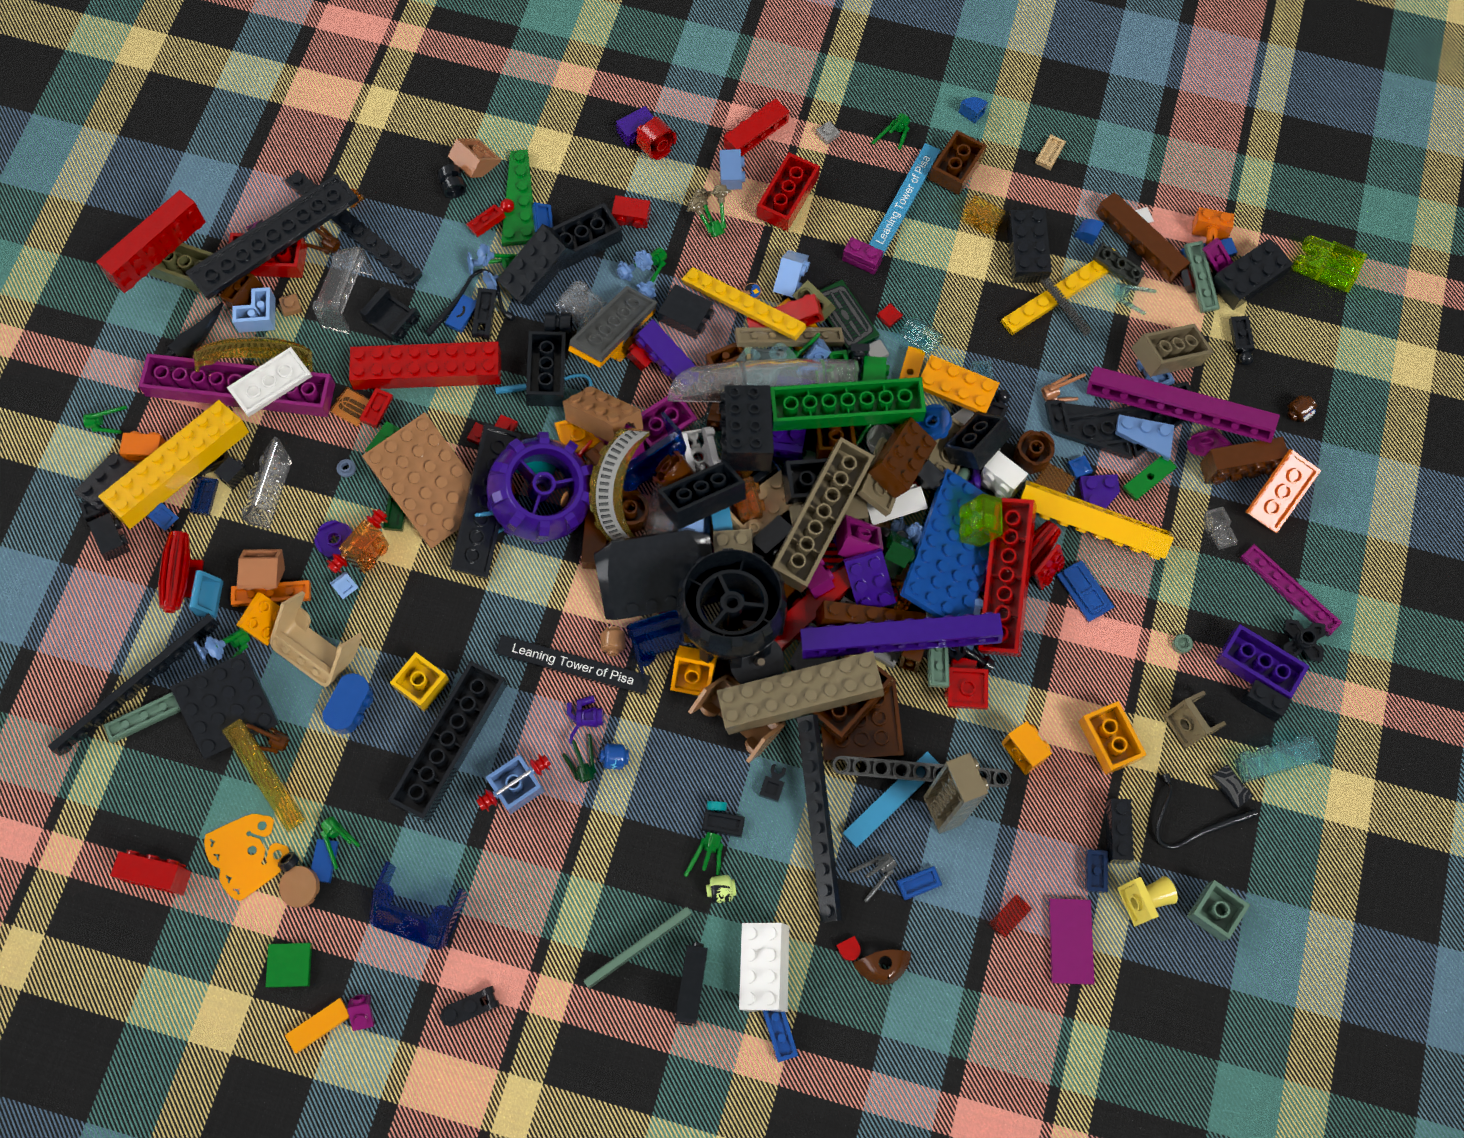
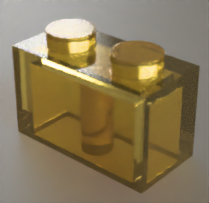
M975 195L964 210L962 220L980 229L983 233L993 236L1002 223L1006 211Z

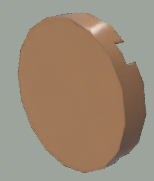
M295 866L285 872L279 884V893L282 900L288 906L294 908L306 907L312 904L320 890V881L317 874L306 866Z

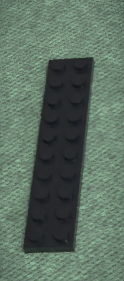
M335 174L186 271V274L205 298L209 300L358 202V196L338 174Z

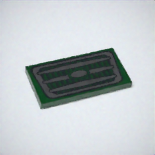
M843 280L820 290L836 308L826 318V321L830 327L842 328L845 341L843 346L846 351L851 343L868 344L879 338L880 334Z

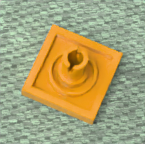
M257 592L236 625L262 644L268 646L280 606L264 594Z

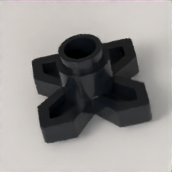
M1286 619L1283 632L1292 640L1283 645L1282 650L1294 657L1303 652L1309 662H1322L1324 650L1316 643L1317 640L1325 636L1326 625L1313 623L1304 629L1298 620Z

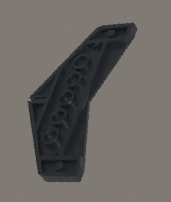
M1182 382L1173 386L1191 391L1189 382ZM1059 400L1045 402L1050 429L1054 435L1132 460L1133 455L1134 459L1138 458L1147 451V448L1139 444H1133L1115 434L1117 417L1119 415L1174 425V430L1186 421L1134 406L1109 409L1067 404L1065 401Z

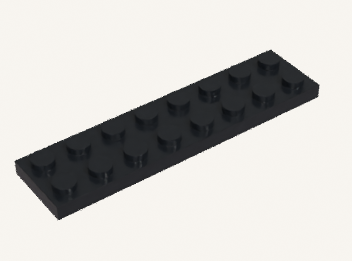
M486 423L483 425L449 570L483 579L488 578L500 523L494 515L476 517L475 514L489 511L486 487L490 468L496 458L507 448L508 443L516 438L520 441V433Z

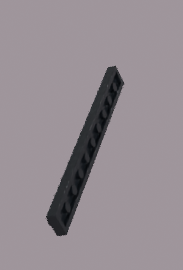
M296 170L285 180L286 184L300 196L317 187L314 182L299 170ZM347 210L330 219L333 224L407 286L411 287L423 276L421 271Z
M208 613L49 744V749L59 756L68 753L74 744L85 739L92 729L102 725L109 715L119 711L121 705L127 700L133 699L138 691L143 687L149 686L156 676L166 672L173 662L180 660L185 655V652L195 647L193 642L196 641L199 644L202 638L213 633L219 623Z
M818 715L798 717L797 723L820 921H841L842 914Z

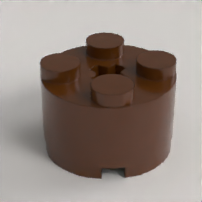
M1029 430L1020 437L1014 450L1013 458L1016 464L1028 474L1043 471L1047 468L1054 455V440L1044 431Z
M622 490L613 498L617 521L626 533L641 531L644 529L649 518L648 500L637 490Z

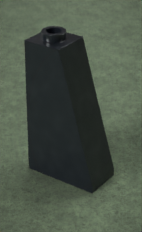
M692 942V945H687L675 1018L676 1024L697 1027L708 948H704L702 943Z

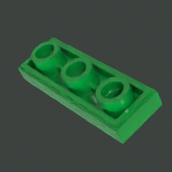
M1161 456L1124 485L1122 489L1136 502L1172 473L1177 466L1171 460L1166 461Z

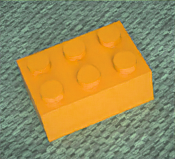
M1119 701L1084 715L1078 721L1105 775L1138 762L1147 755Z

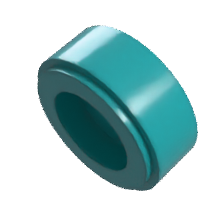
M707 801L706 809L726 811L727 803Z

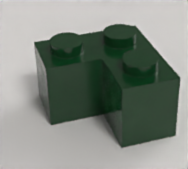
M891 531L883 544L884 550L882 552L889 577L894 579L897 574H901L907 564L912 563L915 553L911 540Z

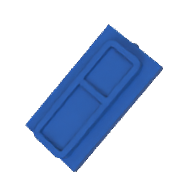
M1082 560L1056 575L1088 623L1114 608V605Z

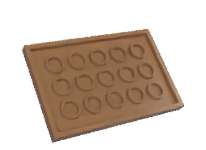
M424 412L363 454L362 458L429 548L432 549L459 530L471 474Z

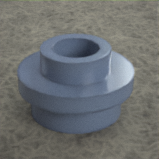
M349 459L341 460L337 465V472L342 477H351L356 471L355 463ZM349 466L348 469H346V470L343 469V467Z

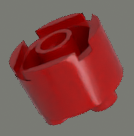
M657 116L644 125H640L636 130L637 145L651 159L654 158L655 160H660L671 152L670 147L672 144L675 146L677 140L675 132Z

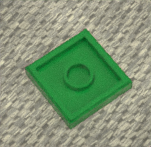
M312 943L268 944L266 987H309Z

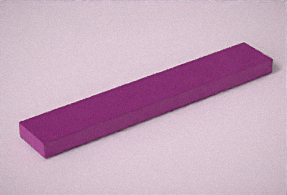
M1255 544L1240 557L1243 562L1310 622L1325 624V635L1327 637L1343 623Z

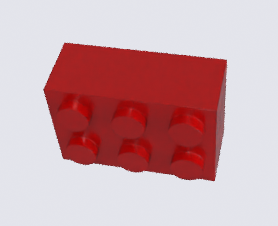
M127 850L126 853L118 852L110 876L126 883L184 896L191 871L185 869L186 865L175 860L167 859L166 861L154 855L147 854L145 856L139 852Z

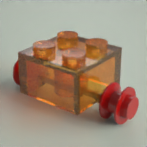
M373 509V515L366 516L367 520L364 519L340 545L339 550L341 554H332L334 559L332 561L326 560L329 570L335 574L337 572L342 573L340 568L342 566L348 567L347 562L363 574L374 567L375 561L380 556H383L389 547L386 538L379 530L382 529L380 525L382 522H388L385 519L387 515L383 511Z

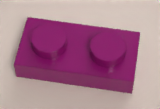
M1215 238L1202 249L1216 274L1233 263L1221 240Z

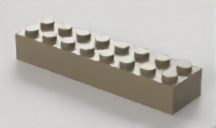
M842 437L833 447L771 565L775 572L781 573L785 584L801 593L806 589L875 457Z
M870 651L717 690L724 726L728 735L884 696V690L874 652Z
M971 753L947 761L923 796L939 834L961 826L988 794L989 785L986 779L981 777L978 771L980 769L979 763L975 757L972 758Z

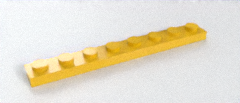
M1093 260L1055 284V286L1061 290L1062 295L1066 299H1069L1111 271ZM1046 290L1002 318L1001 323L1013 335L1057 307L1059 303Z
M694 267L682 278L683 284L794 341L806 329L805 323Z

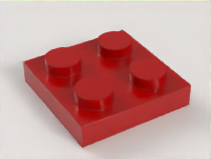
M949 667L947 708L987 710L988 669Z

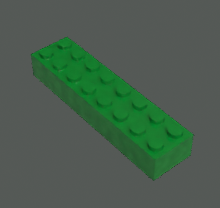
M922 377L770 387L773 431L903 423L910 417L916 422H922L926 414Z

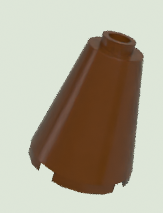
M673 451L675 453L673 456L668 454L655 469L656 477H652L655 483L665 487L695 474L679 451Z

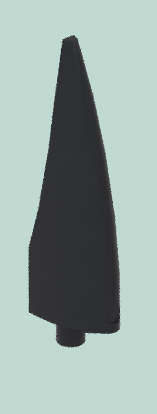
M221 302L201 321L181 333L168 345L165 355L191 358L195 354L194 350L202 345L212 330L224 303Z

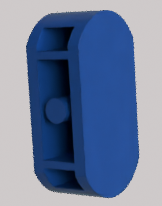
M355 673L342 676L322 712L324 722L335 733L348 734L353 732L357 725L359 726L362 723L366 708H369L373 702L372 687L363 676Z

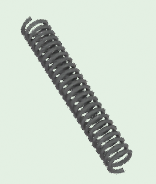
M1050 277L1042 279V285L1048 289L1049 294L1059 303L1058 305L1063 307L1062 310L1068 314L1067 316H1070L1069 319L1077 325L1076 328L1084 334L1083 337L1090 334L1091 328L1087 326L1088 324H1085L1086 322H1083L1084 319L1078 315L1079 313H1076L1077 310L1069 304L1070 301L1062 295L1061 290L1055 286L1054 281Z

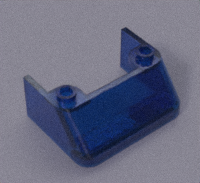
M664 411L661 413L668 436L618 469L614 481L618 488L624 491H633L643 482L657 474L655 469L668 454L673 456L675 454L673 451H679L683 456L685 455L686 444L682 432ZM604 452L601 453V456H602V459H603V460H604V457H605V455H606Z
M701 608V611H702L704 617H705L706 620L709 622V620H708V618L706 617V615H705L703 609ZM677 610L635 621L626 626L641 674L645 673L643 666L651 665L656 659L655 655L677 649L679 645L687 646L692 644L693 647L698 648L693 643H685L680 635V622Z
M386 861L372 895L369 915L371 925L377 929L434 950L444 949L449 942L468 893L464 889L459 888L452 907L450 908L445 905L436 906L429 918L392 905L394 890L389 884L396 867Z

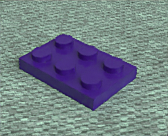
M881 548L843 559L857 605L884 607L896 603Z

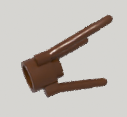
M322 225L319 227L321 230L315 229L314 231L323 237L321 242L323 247L306 243L307 247L322 251L327 255L330 252L336 253L341 245L339 239L334 237Z
M249 723L246 724V727L269 737L268 744L271 745V747L248 745V749L278 754L279 751L284 752L289 742L287 734L273 727L268 729L273 732L271 734Z

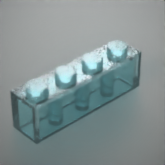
M1301 735L1295 737L1294 741L1289 743L1287 740L1277 742L1275 747L1270 748L1269 745L1258 748V751L1251 753L1250 750L1239 754L1240 757L1234 760L1242 783L1315 763L1321 760L1323 756L1314 735L1310 737Z

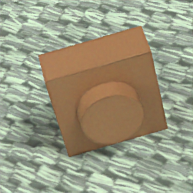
M297 294L279 298L285 317L302 312Z

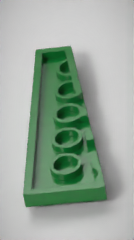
M528 149L510 151L506 199H511L514 202V210L510 213L504 212L506 218L503 219L502 247L524 245L535 234Z

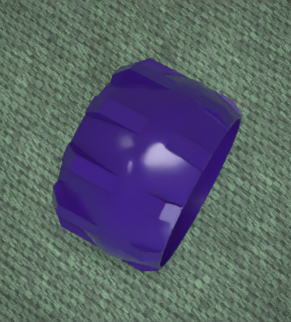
M538 432L534 438L521 441L516 438L508 443L507 448L496 458L491 466L486 487L489 512L493 513L496 520L504 528L505 533L509 536L514 535L523 540L532 541L533 544H543L544 542L566 537L583 522L595 499V496L592 495L591 479L595 472L593 466L586 465L583 459L575 452L578 447L577 444L570 440L566 445L557 440L550 439L549 432ZM541 461L552 464L564 474L566 479L555 481L553 475L548 472L535 474L526 463ZM516 470L530 484L527 491L528 496L533 500L530 512L517 502L513 494L512 477ZM537 486H542L545 491H540ZM569 488V499L564 509L552 515L535 514L538 504L546 501L554 490Z

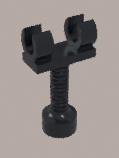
M966 646L952 647L953 650L948 647V655L955 658L956 661H959L966 655L970 659L977 661L979 669H988V673L995 665V661L988 656L983 658Z

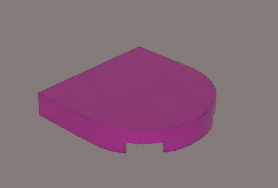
M1216 428L1195 433L1187 441L1188 451L1198 456H1206L1210 449L1232 445Z

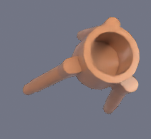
M1070 373L1042 387L1041 392L1044 400L1077 401L1078 397L1057 398L1060 395L1059 388L1085 377L1086 374L1083 373L1068 379L1072 376Z

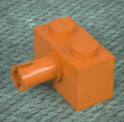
M1199 207L1193 219L1192 235L1207 237L1206 246L1215 238L1220 240L1227 239L1233 229L1234 214Z

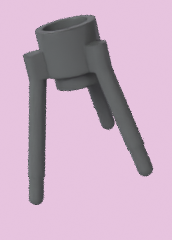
M889 853L883 856L880 854L876 858L849 870L851 874L876 863V867L865 875L866 878H869L878 871L881 874L885 873L864 899L865 902H868L885 880L894 873L893 868L897 864Z

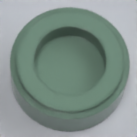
M1179 634L1173 639L1172 647L1175 652L1186 654L1192 649L1193 641L1190 636Z

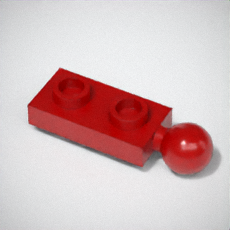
M504 199L501 201L499 208L494 204L467 223L468 229L478 238L506 218L504 212H512L514 210V202L511 199Z

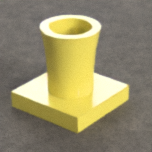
M1162 876L1145 886L1142 878L1139 877L1117 888L1134 927L1159 917L1155 908L1175 904L1178 900L1176 888L1166 876Z

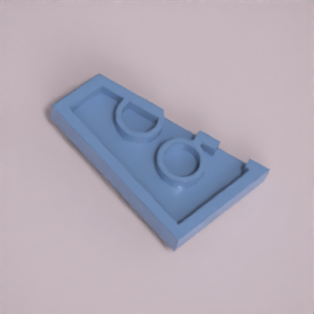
M1124 415L1117 417L1116 435L1133 444H1139L1147 448V451L1151 453L1155 452L1163 456V459L1166 461L1170 460L1174 425Z

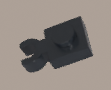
M773 764L770 770L771 777L765 776L759 796L778 803L785 783L780 781V779L784 777L786 768L783 767L782 772L777 774L774 771L776 765Z

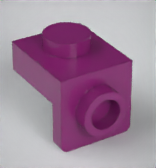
M358 994L349 1000L347 1009L353 1031L374 1027L375 1022L370 1005V994Z

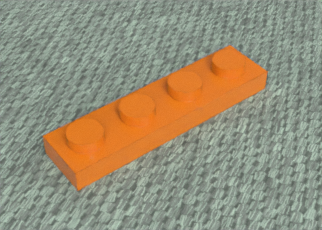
M309 580L279 582L278 587L271 590H265L264 588L245 590L237 589V586H231L232 607L249 606L257 592L264 594L276 604L286 601L301 591L305 592L303 601H311V582Z

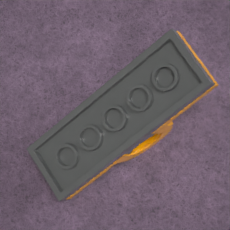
M626 286L570 339L568 351L599 368L610 358L618 362L622 361L629 353L628 347L635 341L633 337L637 334V330L655 313L658 302Z

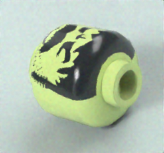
M729 875L711 877L710 884L706 885L707 897H712L714 903L732 901L733 896H736L735 880L731 879Z

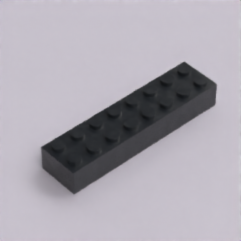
M470 660L388 801L393 806L428 824L508 685L504 677Z

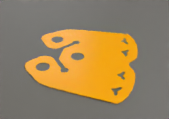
M250 814L205 835L204 846L208 860L213 866L220 869V883L224 890L235 900L242 901L281 871L278 867L280 859L273 857V853L276 850L282 852L281 858L289 853L287 846L274 843L269 847L266 858L267 863L263 865L261 862L264 859L265 847L259 838L247 836L246 833L248 831L262 837L270 835L274 820L270 816ZM261 821L267 824L264 830L258 829V823ZM210 839H212L213 841H215V843L213 844L212 847H211V843H212V842L210 841ZM251 846H255L257 849L254 855L248 854V848ZM214 854H220L219 861L217 860V857L214 856ZM226 875L229 876V877H232V879L230 880V883H228V879L226 878ZM233 889H240V894L238 895L237 891H234Z

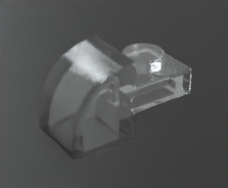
M1224 507L1208 510L1204 514L1206 533L1208 538H1213L1218 550L1235 546L1238 542L1230 527L1231 520Z

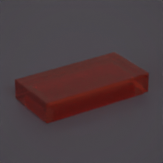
M1016 894L992 919L989 925L1004 939L1032 908Z

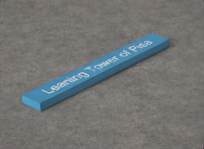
M926 143L924 144L869 245L884 251L883 256L937 160L940 149Z

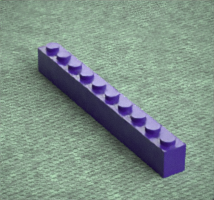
M986 612L981 615L965 614L955 617L947 615L943 618L926 617L918 620L908 618L903 621L886 620L880 623L869 621L864 624L847 623L842 626L826 625L817 628L808 626L800 629L802 659L858 655L870 651L883 653L1001 643L1003 638L1000 613Z

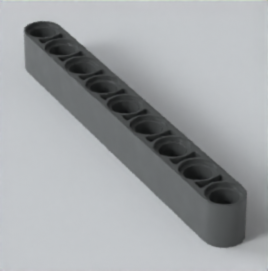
M837 756L833 758L830 766L832 771L839 775L933 782L936 778V770L942 768L944 764ZM839 759L845 762V769L843 771H839L835 766L836 761ZM858 761H862L865 764V770L862 773L856 770L855 766ZM878 763H882L885 766L883 774H878L876 771ZM899 764L905 768V773L902 776L896 773V767ZM919 766L925 770L922 778L916 775V769ZM981 767L978 770L984 774L989 787L1003 788L1011 782V776L1006 770ZM998 773L1004 776L1002 784H998L996 781Z

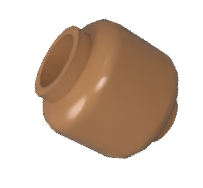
M606 627L601 632V650L608 653V656H618L620 652L626 649L625 632L620 630V627Z

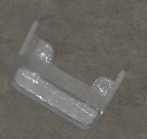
M354 246L339 250L336 254H333L332 264L318 299L313 303V311H315L321 327L347 334L350 333V329L342 314L358 273L373 275L364 248Z

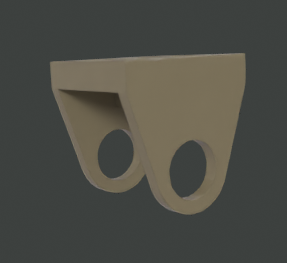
M1205 691L1183 700L1163 715L1185 749L1227 725L1223 721L1210 728L1194 705V702L1206 695Z

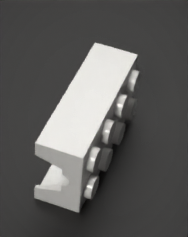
M742 923L739 1010L747 1012L759 1010L788 1012L789 926L783 923Z

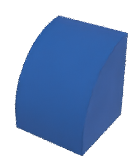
M978 97L967 98L961 102L959 113L975 124L984 115L988 102Z
M1095 219L1083 220L1073 237L1093 246L1104 223Z

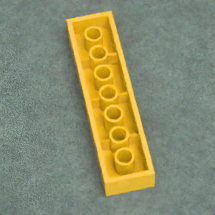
M218 400L98 497L124 525L131 529L150 514L161 502L166 501L246 436L249 431L242 419Z
M1026 480L1019 499L1034 500L1037 505L1036 513L1043 519L1050 520V518H1053L1062 526L1068 527L1069 524L1076 527L1075 530L1079 532H1092L1093 536L1098 539L1104 540L1108 538L1112 540L1113 544L1121 547L1123 544L1128 545L1130 550L1137 553L1147 552L1149 557L1157 560L1160 557L1166 559L1174 539L1170 531Z

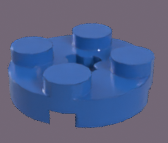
M931 404L926 406L924 421L917 423L934 440L947 437L948 431L952 426V417L944 406ZM933 419H935L936 423L934 425H930L929 423H931Z

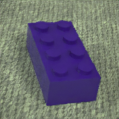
M1241 624L1232 631L1214 661L1250 684L1257 679L1289 699L1293 697L1310 667Z

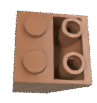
M282 549L243 550L238 560L237 589L253 590L264 588L265 590L277 588L285 571Z

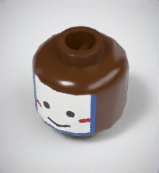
M1300 395L1288 404L1289 412L1287 414L1291 420L1303 423L1316 413L1317 404L1310 396Z

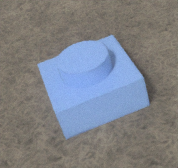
M346 571L330 582L342 599L358 588Z

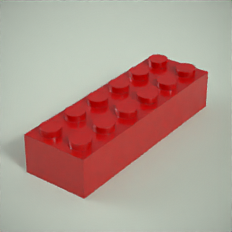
M179 190L96 262L109 281L125 294L139 280L147 276L156 265H159L164 258L173 253L180 244L188 240L206 221L196 203Z

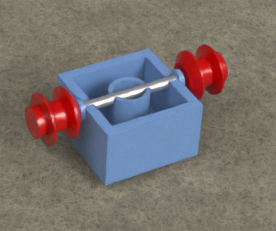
M519 754L485 778L493 788L494 794L490 790L485 789V795H477L479 799L476 802L482 811L487 809L489 812L490 805L497 806L496 798H499L511 815L542 794L544 791L534 774L542 776V770L547 769L550 771L548 766L551 763L545 754L543 756L538 754L539 759L536 761L530 759L531 767L527 766Z

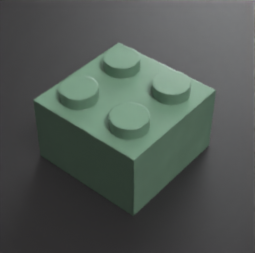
M1214 880L1207 883L1186 917L1223 942L1230 939L1250 904Z

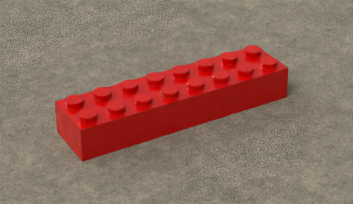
M498 341L350 347L349 381L354 390L501 384V350Z
M995 498L982 614L986 612L1000 613L1003 638L1001 643L979 645L978 650L982 654L1021 657L1037 509L1034 500Z

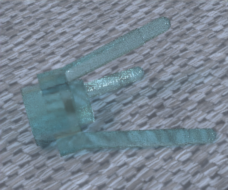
M1117 282L1113 296L1117 297L1116 301L1145 315V311L1123 298H1128L1130 290L1156 293L1157 290Z

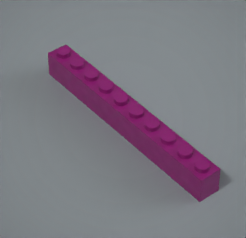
M1097 366L1092 371L1086 394L1268 443L1272 442L1280 417L1279 414Z

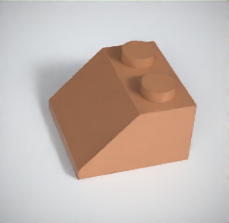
M456 139L448 155L454 165L460 167L465 175L470 178L483 177L502 160L480 139Z

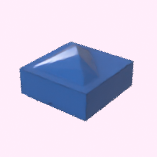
M1085 455L1067 463L1075 480L1079 479L1080 476H1087L1093 472Z

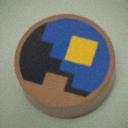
M749 283L744 287V293L760 299L761 287L758 284Z

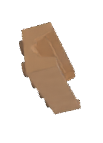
M592 386L586 387L583 391L563 401L566 421L612 444L622 434V429L625 428L626 423L633 425L636 431L643 429L641 409Z

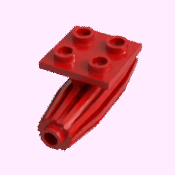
M1045 521L1036 529L1033 537L1029 578L1032 575L1034 576L1040 590L1050 585L1054 574L1057 571L1059 572L1065 564L1061 545L1057 544L1054 547L1062 531L1050 521Z
M183 531L169 532L162 552L158 592L159 607L165 613H175L177 610H180L183 598L191 597L196 570L203 571V560H190L189 534Z

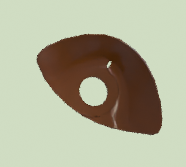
M883 950L855 961L853 965L860 975L868 981L878 985H888L897 981L904 974L911 959V952ZM883 956H888L892 961V966L887 970L879 966V959Z

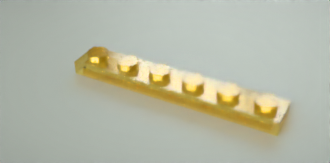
M238 719L223 729L224 735L286 831L289 832L306 821L303 813L242 719Z

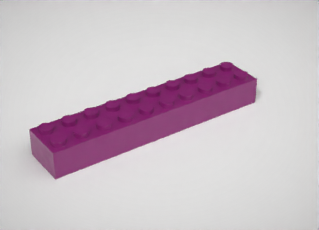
M147 353L138 387L146 397L214 404L220 400L226 406L240 407L227 387L260 366ZM310 372L311 378L261 410L328 417L335 382L331 374Z

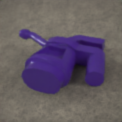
M593 695L577 700L576 716L572 713V702L567 703V716L577 724L570 734V744H572L573 737L579 727L597 728L604 725L603 708L592 707L583 710V706L595 703Z

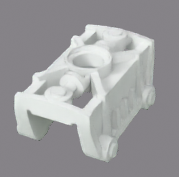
M713 427L679 432L677 436L683 448L686 461L695 473L696 469L697 471L706 469L705 465L711 467L721 462L714 441L715 430ZM698 433L703 435L704 444L702 448L700 443H697ZM688 438H689L690 441L693 442V445H691V448H690V445H689ZM701 453L704 459L698 462L694 460L693 455Z

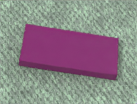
M1050 898L1051 984L1094 985L1091 900Z

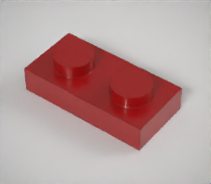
M375 388L359 418L360 422L378 428L393 399V394Z

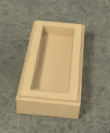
M1050 134L1035 164L1051 170L1066 141Z

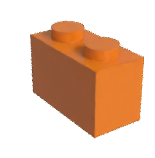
M136 431L123 433L119 454L128 461L141 462L166 441L159 433L150 432L149 434H142Z

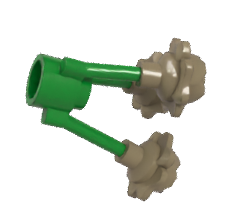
M723 184L714 186L713 191H706L705 188L697 189L692 199L688 201L687 212H696L701 217L708 234L710 233L712 238L724 234V228H727L723 203L727 194L732 191ZM711 194L717 197L720 204L721 223L719 220L713 221L708 209L707 200ZM702 207H704L710 223H708L705 216L703 215L704 211L702 210Z

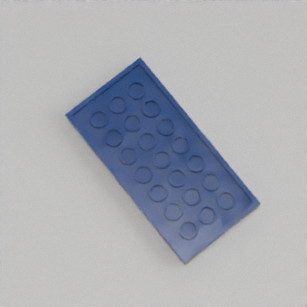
M948 468L943 471L942 483L936 490L915 550V557L910 564L900 596L936 618H943L947 615L955 617L973 614L975 599H978L985 577V566L989 557L995 503L994 498Z

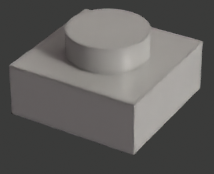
M830 121L816 129L817 136L826 145L840 137V131Z

